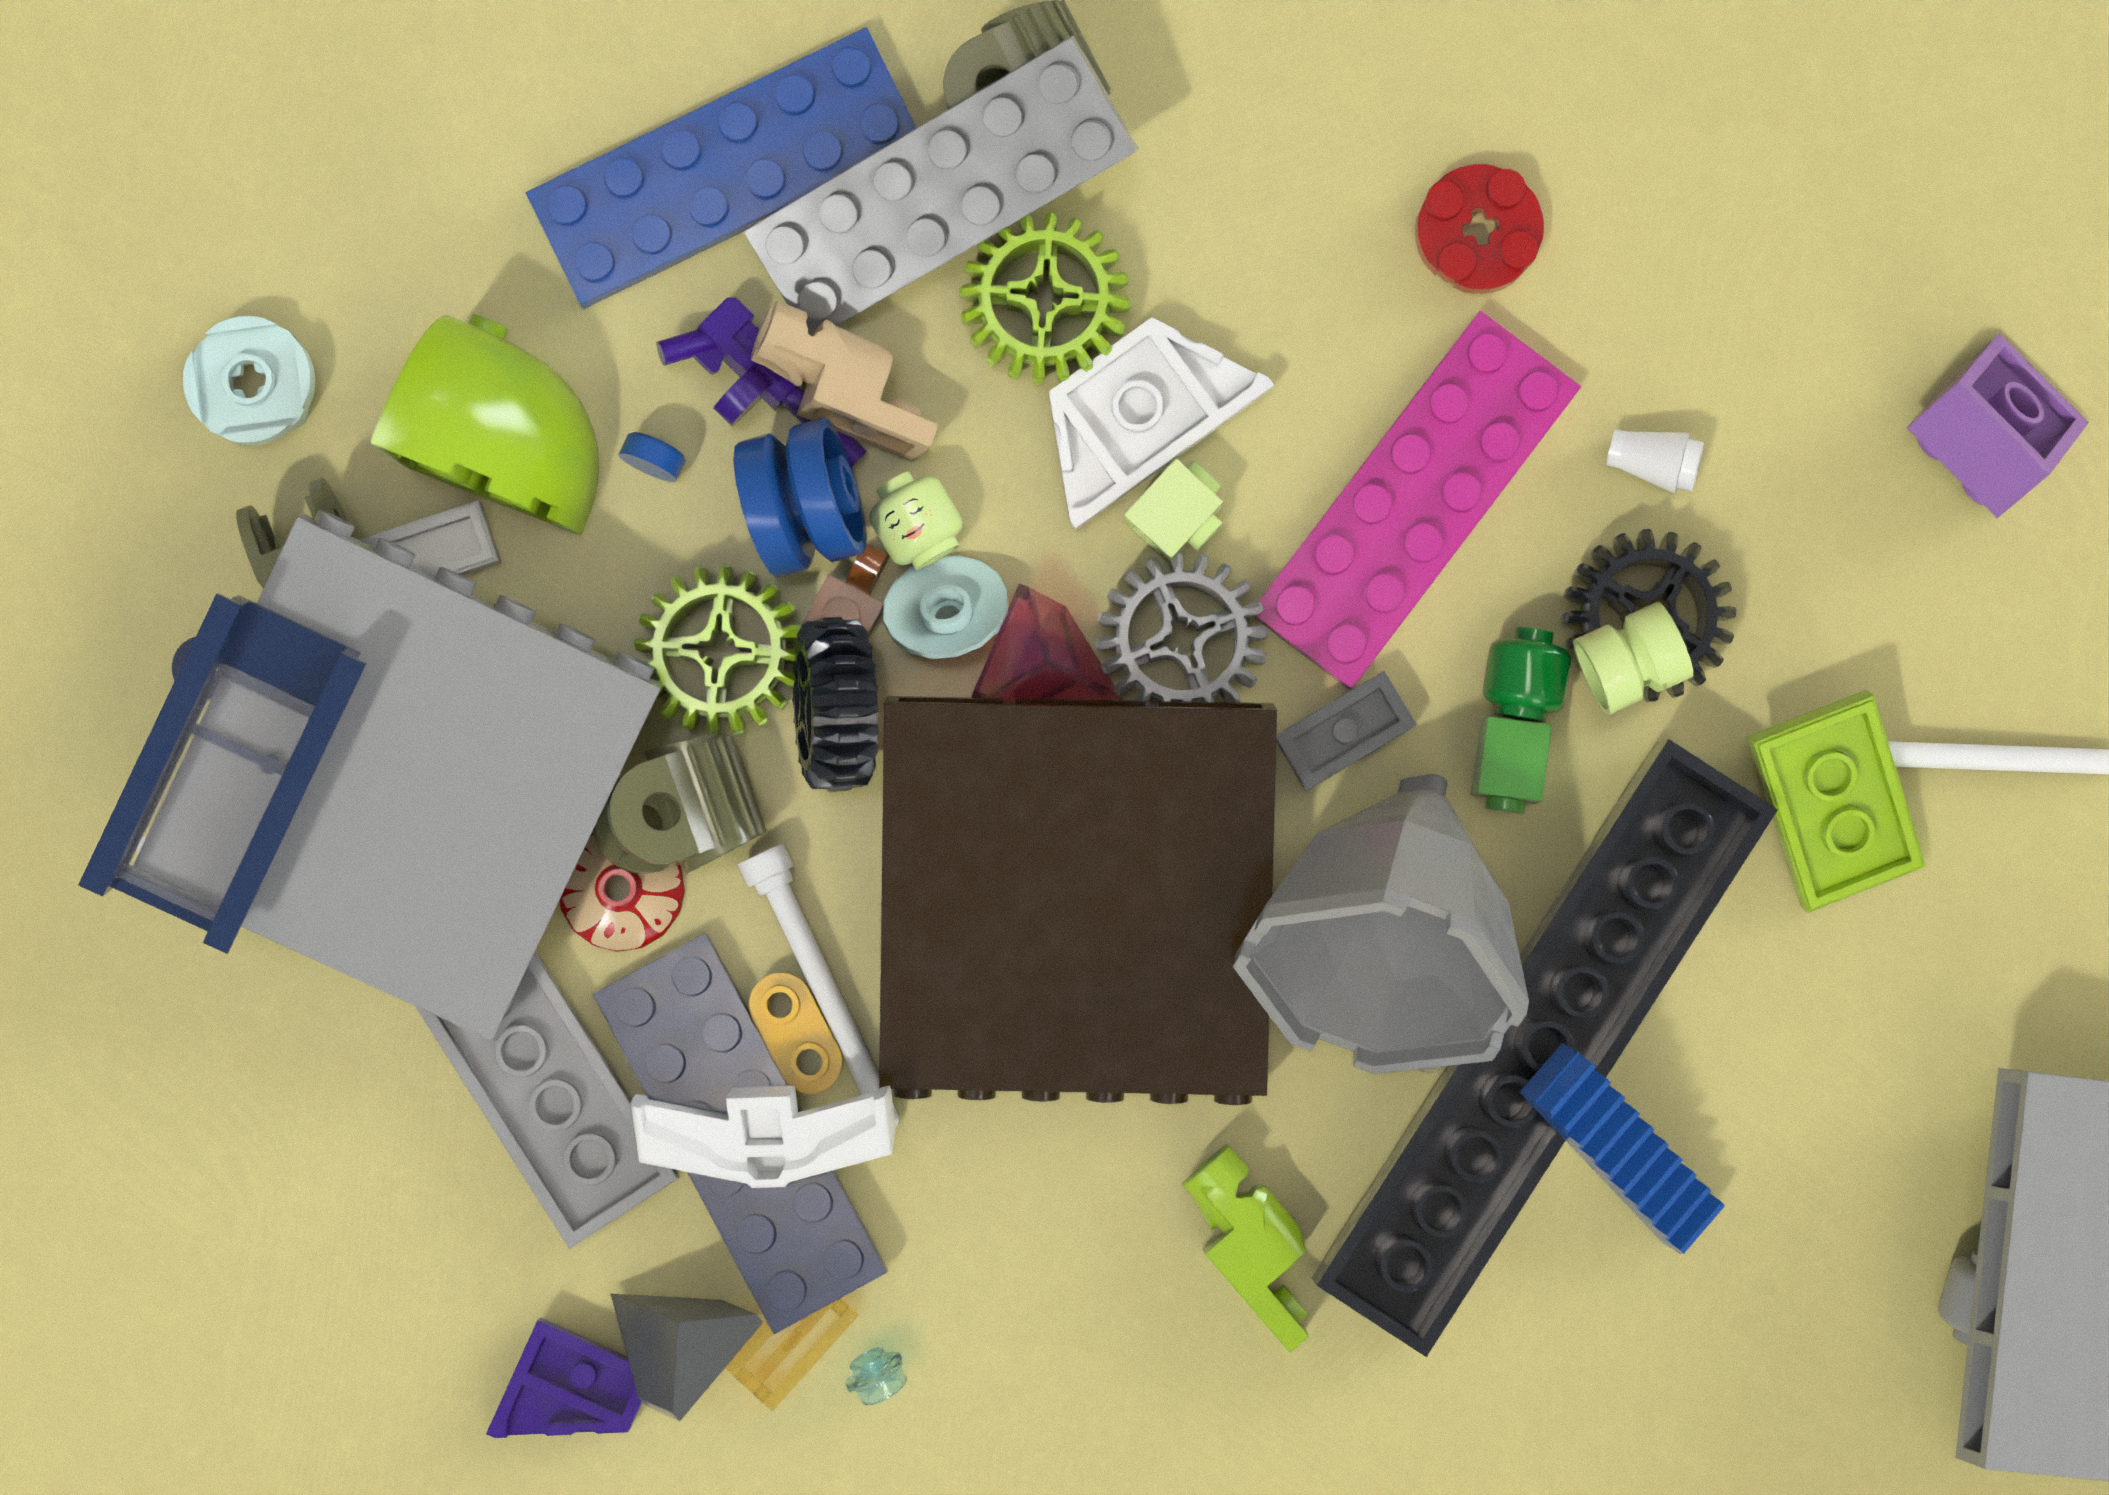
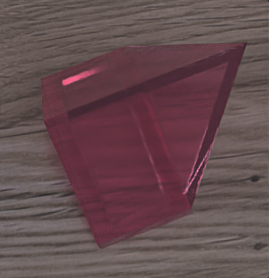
M1018 584L1008 608V614L997 634L971 697L1123 700L1122 697H1118L1114 693L1115 685L1108 675L1102 673V664L1066 606L1028 586Z

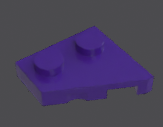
M539 1318L486 1434L493 1438H507L509 1435L529 1434L556 1436L572 1435L576 1432H595L597 1434L629 1432L643 1402L638 1398L627 1356L546 1319Z

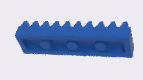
M1562 1043L1523 1087L1520 1093L1663 1244L1679 1254H1684L1725 1205L1710 1194L1711 1190L1709 1187L1696 1179L1697 1175L1694 1171L1681 1163L1683 1160L1680 1156L1667 1148L1669 1144L1653 1133L1654 1128L1638 1117L1640 1113L1624 1102L1625 1097L1609 1086L1611 1082L1594 1070L1596 1066L1591 1061Z

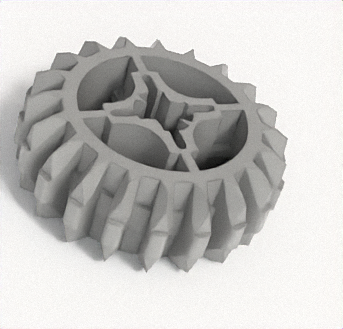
M1178 552L1170 560L1171 572L1164 574L1158 560L1155 557H1150L1146 560L1145 564L1151 579L1143 582L1132 569L1128 570L1124 574V580L1134 592L1128 597L1120 590L1112 588L1107 595L1108 600L1112 604L1122 609L1120 614L1100 612L1098 616L1099 624L1116 629L1115 636H1102L1096 639V648L1098 650L1116 649L1117 652L1116 658L1107 660L1101 665L1102 673L1108 675L1122 669L1127 676L1116 684L1113 690L1114 693L1121 697L1135 686L1141 691L1140 695L1136 698L1138 701H1149L1152 698L1157 701L1215 702L1213 697L1220 694L1225 702H1240L1238 693L1230 684L1233 680H1236L1245 687L1252 688L1255 685L1257 678L1251 672L1243 669L1242 666L1244 662L1255 665H1262L1265 662L1266 653L1261 650L1248 648L1249 641H1259L1268 637L1267 627H1248L1246 620L1257 616L1263 611L1261 602H1252L1244 607H1241L1238 599L1244 596L1250 589L1248 581L1242 580L1229 591L1223 583L1228 578L1231 567L1223 563L1218 568L1214 579L1203 574L1208 563V557L1205 554L1197 555L1193 572L1183 571V556L1181 552ZM1186 587L1202 591L1214 598L1225 611L1202 617L1190 615L1183 609L1179 599L1175 597L1172 588ZM1154 595L1159 606L1158 611L1161 616L1162 628L1154 637L1130 648L1128 632L1131 619L1139 606L1150 596ZM1169 609L1172 610L1176 622L1186 623L1185 630L1189 625L1193 626L1196 631L1212 626V628L1202 631L1200 636L1195 638L1191 644V659L1195 669L1191 666L1187 654H1178V647L1174 652L1167 646L1155 651L1151 650L1163 645L1164 640H1167L1172 634L1171 623L1173 619ZM1233 628L1234 650L1231 661L1222 675L1210 683L1202 656L1203 646L1210 639ZM1163 659L1173 661L1179 665L1185 678H1188L1192 690H1174L1163 687L1150 680L1138 666Z

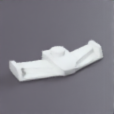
M795 1085L731 1088L726 1097L728 1114L648 1099V1096L635 1094L630 1103L640 1163L746 1183L751 1188L786 1187L792 1181L893 1154L896 1128L890 1085L881 1087L878 1091L798 1112Z

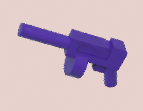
M726 298L696 330L656 342L657 351L664 366L694 358L707 372L716 374L723 360L740 377L713 407L731 426L740 421L761 398L774 411L782 404L801 423L811 421L797 415L805 391L800 386L794 385L766 366L751 361V354L759 328L751 322L754 315L737 298ZM836 431L843 443L851 467L855 466L867 453V450L853 437Z

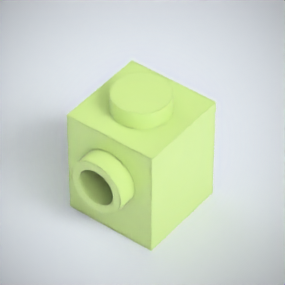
M1175 459L1124 514L1123 522L1170 564V560L1174 555L1181 552L1188 543L1198 551L1222 525V522L1215 516L1223 504V501L1215 494L1221 488V485L1198 463L1193 461L1186 468L1178 459Z

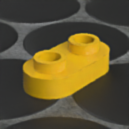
M774 973L762 978L750 994L749 1012L785 1082L789 1086L795 1085L796 1091L806 1094H814L826 1090L839 1078L843 1068V1056L810 987L803 979L791 973ZM777 992L787 994L792 1000V1010L786 1017H777L770 1011V998ZM804 1050H815L821 1056L822 1066L817 1073L808 1074L800 1069L798 1058Z

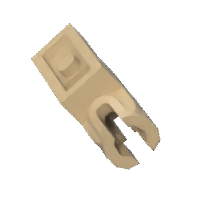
M775 301L774 307L770 306L754 342L751 361L766 366L796 386H801L802 382L807 383L797 415L811 421L825 417L832 423L836 431L912 462L931 448L939 424L922 418V411L909 403L899 400H888L887 402L880 400L894 358L891 353L873 341L835 326L829 320H825L809 335L806 324L808 318L806 311L779 301Z

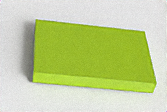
M1861 691L1747 736L1767 802L1778 809L1773 817V821L1800 905L1807 913L1926 867L1874 695L1869 691Z

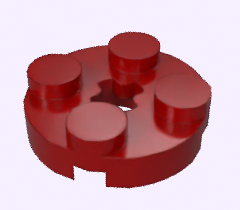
M1488 164L1467 165L1445 174L1429 189L1415 224L1416 245L1425 266L1435 276L1438 274L1445 282L1453 284V288L1472 294L1491 293L1513 284L1536 259L1544 235V219L1541 206L1534 192L1526 185L1524 178L1514 170L1501 169ZM1472 213H1483L1485 220L1494 221L1497 230L1489 234V244L1478 245L1475 236H1464L1462 226L1471 222Z

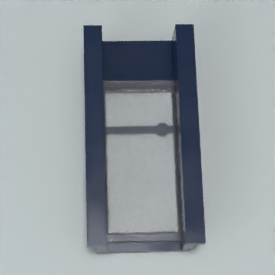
M217 593L78 886L102 897L113 888L207 931L203 943L228 954L367 663L358 659L361 653L240 595L230 599Z

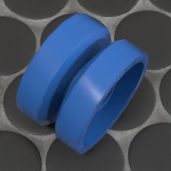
M822 417L793 426L789 430L786 446L771 433L740 441L734 446L735 481L741 508L759 557L770 574L779 578L807 570L812 565L815 548L830 562L860 555L866 550L867 532L856 479L843 443L828 419Z

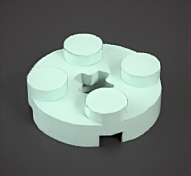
M238 316L229 318L210 328L205 333L207 337L198 344L195 352H190L183 371L185 397L192 413L214 434L235 444L255 446L277 441L291 430L297 429L305 423L315 392V372L307 350L288 330L261 317ZM254 364L255 371L266 376L265 385L258 388V395L248 398L245 391L234 389L233 383L234 379L243 377L244 366Z

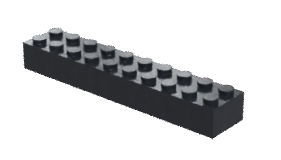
M1670 739L1656 742L1520 953L1529 998L1526 1017L1518 1027L1514 1025L1509 1027L1504 1034L1501 1050L1492 1061L1447 1066L1311 1277L1316 1286L1423 1356H1428L1565 1142L1563 1137L1524 1098L1520 1091L1562 1043L1591 1061L1596 1066L1594 1070L1607 1077L1778 809Z

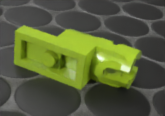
M1227 1144L1204 1162L1182 1184L1193 1196L1210 1230L1212 1231L1217 1227L1221 1231L1217 1237L1203 1248L1205 1255L1286 1350L1291 1353L1309 1337L1305 1328L1300 1324L1309 1314L1284 1285L1275 1293L1269 1288V1285L1306 1253L1299 1223L1293 1219L1264 1184L1254 1185L1249 1192L1236 1194L1238 1185L1247 1176L1249 1168L1231 1146Z

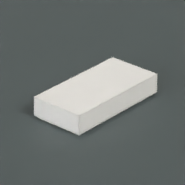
M479 500L360 539V541L376 547L379 538L395 543L416 555L411 565L435 576L439 567H444L464 575L501 562L483 505Z

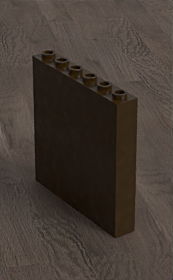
M887 696L884 702L879 1088L890 1085L891 1089H893V1095L903 1099L928 1098L932 1096V1090H958L957 1096L966 1100L993 1099L996 1097V1091H1022L1023 1099L1039 1102L1060 1099V1092H1086L1087 1100L1100 1103L1123 1101L1124 1093L1150 1094V1101L1162 1104L1185 1103L1188 1101V1094L1214 1095V1102L1225 1105H1246L1252 1103V1096H1267L1269 1015L1233 968L1236 952L1263 908L1272 897L1277 709L1274 703Z

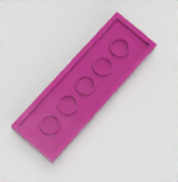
M1480 310L1261 597L1259 602L1263 606V611L1254 618L1347 689L1351 690L1580 390L1581 386Z

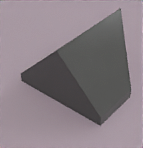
M610 1293L638 1398L645 1406L678 1421L682 1420L763 1323L757 1314L723 1300Z

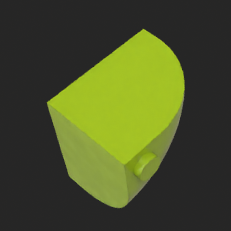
M472 314L469 323L448 315L441 316L425 331L403 366L384 406L370 444L405 468L581 535L596 496L599 476V456L595 432L582 402L568 383L546 363L524 349L504 340L508 330L505 326Z

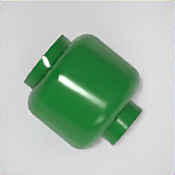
M1516 627L1514 638H1501L1491 644L1483 684V695L1486 700L1496 705L1495 715L1516 720L1545 723L1547 713H1555L1563 708L1572 660L1567 650L1552 644L1553 632L1529 627Z

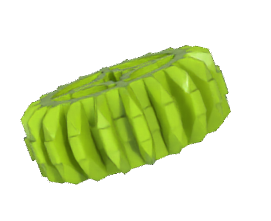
M1055 212L1046 213L1044 218L1045 230L1034 231L1033 219L1028 214L1020 219L1021 235L1015 237L1009 226L997 232L998 238L1003 244L999 249L988 240L978 243L977 249L981 256L988 261V264L967 261L964 270L968 276L980 281V284H965L959 287V297L967 302L979 303V305L967 308L961 312L962 323L964 325L983 323L984 325L970 336L972 346L974 348L983 347L993 341L995 345L986 357L987 363L991 367H995L1000 364L1006 355L1011 356L1012 360L1009 364L1008 377L1017 380L1021 375L1025 363L1034 365L1032 377L1035 385H1043L1045 366L1056 365L1057 379L1061 383L1069 379L1067 362L1075 360L1079 369L1082 368L1085 372L1093 368L1091 358L1086 352L1090 348L1098 355L1101 353L1105 356L1109 355L1112 347L1101 336L1102 332L1121 337L1125 331V324L1109 314L1128 312L1131 302L1127 297L1111 294L1113 291L1126 287L1129 283L1128 274L1125 272L1106 273L1107 270L1114 267L1119 261L1117 250H1107L1096 256L1095 252L1103 241V234L1095 230L1081 242L1077 239L1081 230V220L1073 217L1068 222L1065 233L1056 231L1057 216ZM1039 251L1036 269L1030 277L1022 281H1008L1007 286L995 285L1000 274L1011 262L1028 253ZM1058 253L1071 257L1086 269L1095 284L1097 293L1083 292V287L1067 284L1061 279L1057 271ZM1049 270V286L1052 287L1053 297L1062 299V302L1059 306L1052 302V311L1046 312L1045 327L1041 328L1040 311H1037V302L1027 297L1030 292L1038 295L1037 287L1043 286L1044 272ZM992 305L1007 306L1008 311L1020 312L1028 317L1032 324V345L1022 343L1008 334L995 317ZM1082 312H1095L1092 321L1080 335L1067 343L1051 347L1052 332L1059 320L1066 316H1081Z
M722 564L718 571V584H711L707 570L703 566H699L694 569L697 588L689 590L686 582L677 575L670 580L673 589L679 595L674 602L671 603L667 597L659 592H655L652 595L651 600L665 612L660 620L649 614L640 615L638 623L647 629L655 631L653 640L646 638L634 639L633 649L643 653H652L653 660L644 662L655 668L652 675L657 674L659 679L657 681L662 683L656 699L665 693L670 695L660 710V714L663 717L671 719L684 707L687 710L682 720V728L693 732L698 726L701 715L707 716L706 731L710 737L719 736L722 718L729 717L733 733L735 735H742L745 733V723L742 714L750 711L758 725L764 726L769 722V719L760 705L766 699H769L774 706L781 710L785 709L788 705V701L774 690L779 682L789 687H794L796 681L794 674L784 670L786 662L793 663L795 649H787L786 642L797 639V633L801 626L791 625L783 628L780 623L791 617L795 612L791 602L781 603L774 609L769 607L779 592V588L774 583L770 582L765 585L757 595L752 593L757 583V574L754 571L746 570L741 577L739 585L735 586L732 585V567ZM714 600L708 625L701 633L696 636L671 638L677 624L689 611L698 605ZM733 601L743 603L759 613L768 628L771 645L757 644L756 642L738 638L735 632V617L732 615ZM722 627V631L728 635L726 642L730 646L735 644L740 651L751 652V654L735 653L734 656L724 657L722 667H719L717 671L711 667L714 662L709 656L704 658L701 652L689 650V648L705 649V646L715 645L718 635H721ZM669 657L683 658L701 664L705 676L704 685L707 687L706 702L692 698L680 687L672 673ZM769 664L764 677L752 691L741 698L726 702V691H729L732 675L737 669L747 665Z

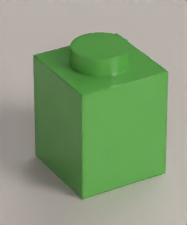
M1490 716L1481 719L1471 795L1487 797L1485 809L1523 814L1525 802L1533 804L1542 802L1552 725Z

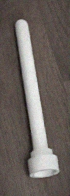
M1888 741L1896 767L2109 775V749Z
M784 843L738 864L748 888L754 885L759 896L766 894L861 1095L878 1091L879 1072L789 885V882L794 880L789 868L793 867L794 864ZM893 1103L896 1128L899 1124V1114Z

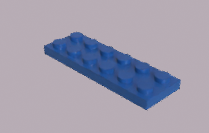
M865 27L525 193L580 306L586 309L742 233L758 221L914 130L916 126L868 28Z

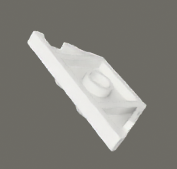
M1151 317L1112 345V351L1109 355L1105 356L1101 353L1091 360L1093 364L1091 370L1085 372L1080 368L1070 375L1068 380L1062 381L1049 391V399L1069 520L1075 531L1272 390L1274 384L1270 378L1259 372L1256 374L1223 357V353L1201 342L1196 343L1182 336L1178 330Z

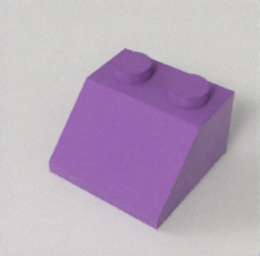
M1999 333L1925 405L1907 429L1917 438L1919 446L1928 456L1939 460L1962 483L1964 491L1974 502L1985 506L1998 518L2051 474L2089 422Z

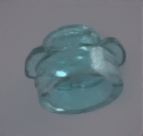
M876 1347L862 1353L850 1364V1370L853 1375L849 1376L846 1380V1389L849 1392L856 1391L863 1405H874L890 1398L907 1382V1376L901 1367L903 1364L901 1354L898 1352L886 1353L882 1347Z

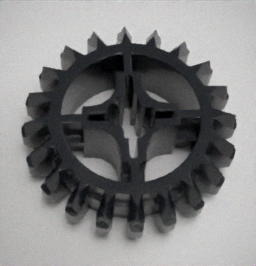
M1643 529L1637 537V550L1634 549L1631 540L1625 533L1619 534L1613 538L1616 558L1607 548L1599 545L1591 551V554L1600 570L1598 571L1590 565L1583 563L1574 570L1577 578L1588 585L1587 589L1581 587H1568L1565 589L1564 598L1570 602L1581 604V611L1565 612L1561 615V622L1568 626L1581 624L1582 628L1581 634L1574 635L1566 640V646L1569 650L1574 649V639L1601 627L1599 619L1601 597L1609 601L1608 606L1619 615L1623 629L1625 617L1634 613L1636 606L1643 607L1662 596L1659 602L1672 617L1691 659L1693 677L1688 679V681L1695 686H1699L1706 681V676L1698 661L1713 668L1719 667L1724 661L1720 653L1710 646L1711 642L1727 645L1732 643L1734 634L1730 631L1717 627V621H1725L1736 617L1735 607H1717L1716 598L1732 591L1731 584L1729 582H1721L1713 587L1711 586L1707 577L1715 573L1720 565L1713 559L1698 568L1693 563L1700 554L1701 546L1698 543L1693 542L1683 550L1681 555L1676 554L1678 544L1677 533L1668 532L1665 534L1659 549H1655V539L1652 530ZM1635 565H1651L1667 570L1662 579L1656 582L1650 591H1640L1628 584L1623 587L1611 579L1619 570ZM1682 583L1686 585L1695 602L1697 611L1695 635L1688 631L1690 626L1678 616L1676 611V599L1682 589ZM1681 682L1666 689V691L1672 698L1679 697L1684 694V684ZM1649 686L1644 687L1643 696L1646 702H1655L1659 699L1660 692H1656Z
M822 617L818 621H806L800 627L797 639L794 642L793 674L796 681L793 687L792 698L794 708L793 723L795 724L796 733L795 744L798 747V762L801 764L802 775L811 789H827L828 792L848 791L854 787L866 786L870 782L876 768L875 756L878 754L877 737L879 733L878 712L880 710L877 701L876 664L872 658V645L869 642V635L858 619L843 620L842 617Z

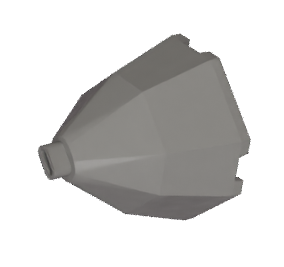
M1428 774L1402 779L1397 794L1318 832L1269 899L1236 952L1233 968L1290 1044L1311 1051L1318 1039L1353 1051V1066L1373 1074L1492 1061L1501 1050L1504 1034L1511 1025L1518 1027L1526 1017L1529 998L1509 903L1452 805L1445 798L1448 783L1444 777Z

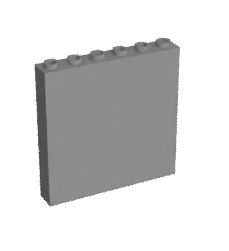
M318 510L315 519L304 514L297 517L257 604L360 652L361 654L358 659L367 664L241 927L492 1041L652 708L662 683L651 678L655 669L653 666L634 656L619 651L616 660H612L591 650L595 639L577 629L560 623L556 632H553L532 622L536 611L522 603L500 595L496 604L473 594L472 591L476 583L454 571L439 567L435 576L411 565L416 555L395 543L379 538L376 547H373L352 537L355 526L338 516L323 510ZM222 677L200 725L263 755L275 754L280 759V763L287 766L309 717ZM194 735L133 866L215 904L221 905L282 775L276 772L266 774L261 770L259 764ZM132 868L130 871L156 884H159L169 890H172L173 888L172 886L162 881H159L149 875H146L136 869Z
M1998 1068L1955 1456L1957 1459L1983 1469L2109 1481V1081Z

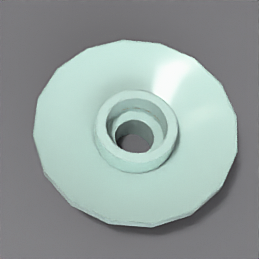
M959 555L945 556L918 571L912 566L893 582L884 599V625L893 642L910 654L930 659L958 657L982 647L999 632L1008 614V591L999 573L981 560Z

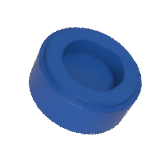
M639 432L627 434L618 454L623 461L632 467L668 482L677 481L686 462L684 455L676 448L657 438Z

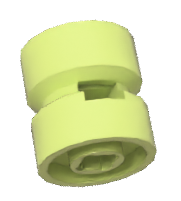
M1659 601L1627 615L1623 629L1619 631L1607 624L1573 640L1576 657L1586 682L1596 701L1607 715L1643 700L1644 687L1649 686L1656 692H1661L1693 677L1691 659L1681 634L1672 617Z

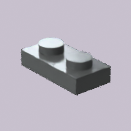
M1383 671L1277 734L1276 743L1304 790L1308 791L1414 728L1417 724L1386 672Z

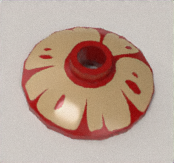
M591 833L559 900L560 909L572 930L593 946L616 952L643 948L664 936L679 916L685 893L682 868L680 865L651 874L628 872L617 867L605 857L597 845L594 833ZM620 875L627 879L630 890L624 899L617 901L609 896L607 885L611 878Z

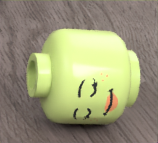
M907 471L889 480L876 490L882 500L870 511L869 521L889 556L896 564L908 565L912 563L916 571L937 562L960 546L956 537L963 529V520L943 485L936 477L927 476L914 480L910 472Z

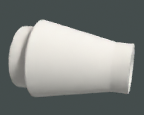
M1615 429L1606 466L1621 469L1673 494H1676L1677 489L1692 492L1700 466L1704 442L1689 439L1690 432H1634Z

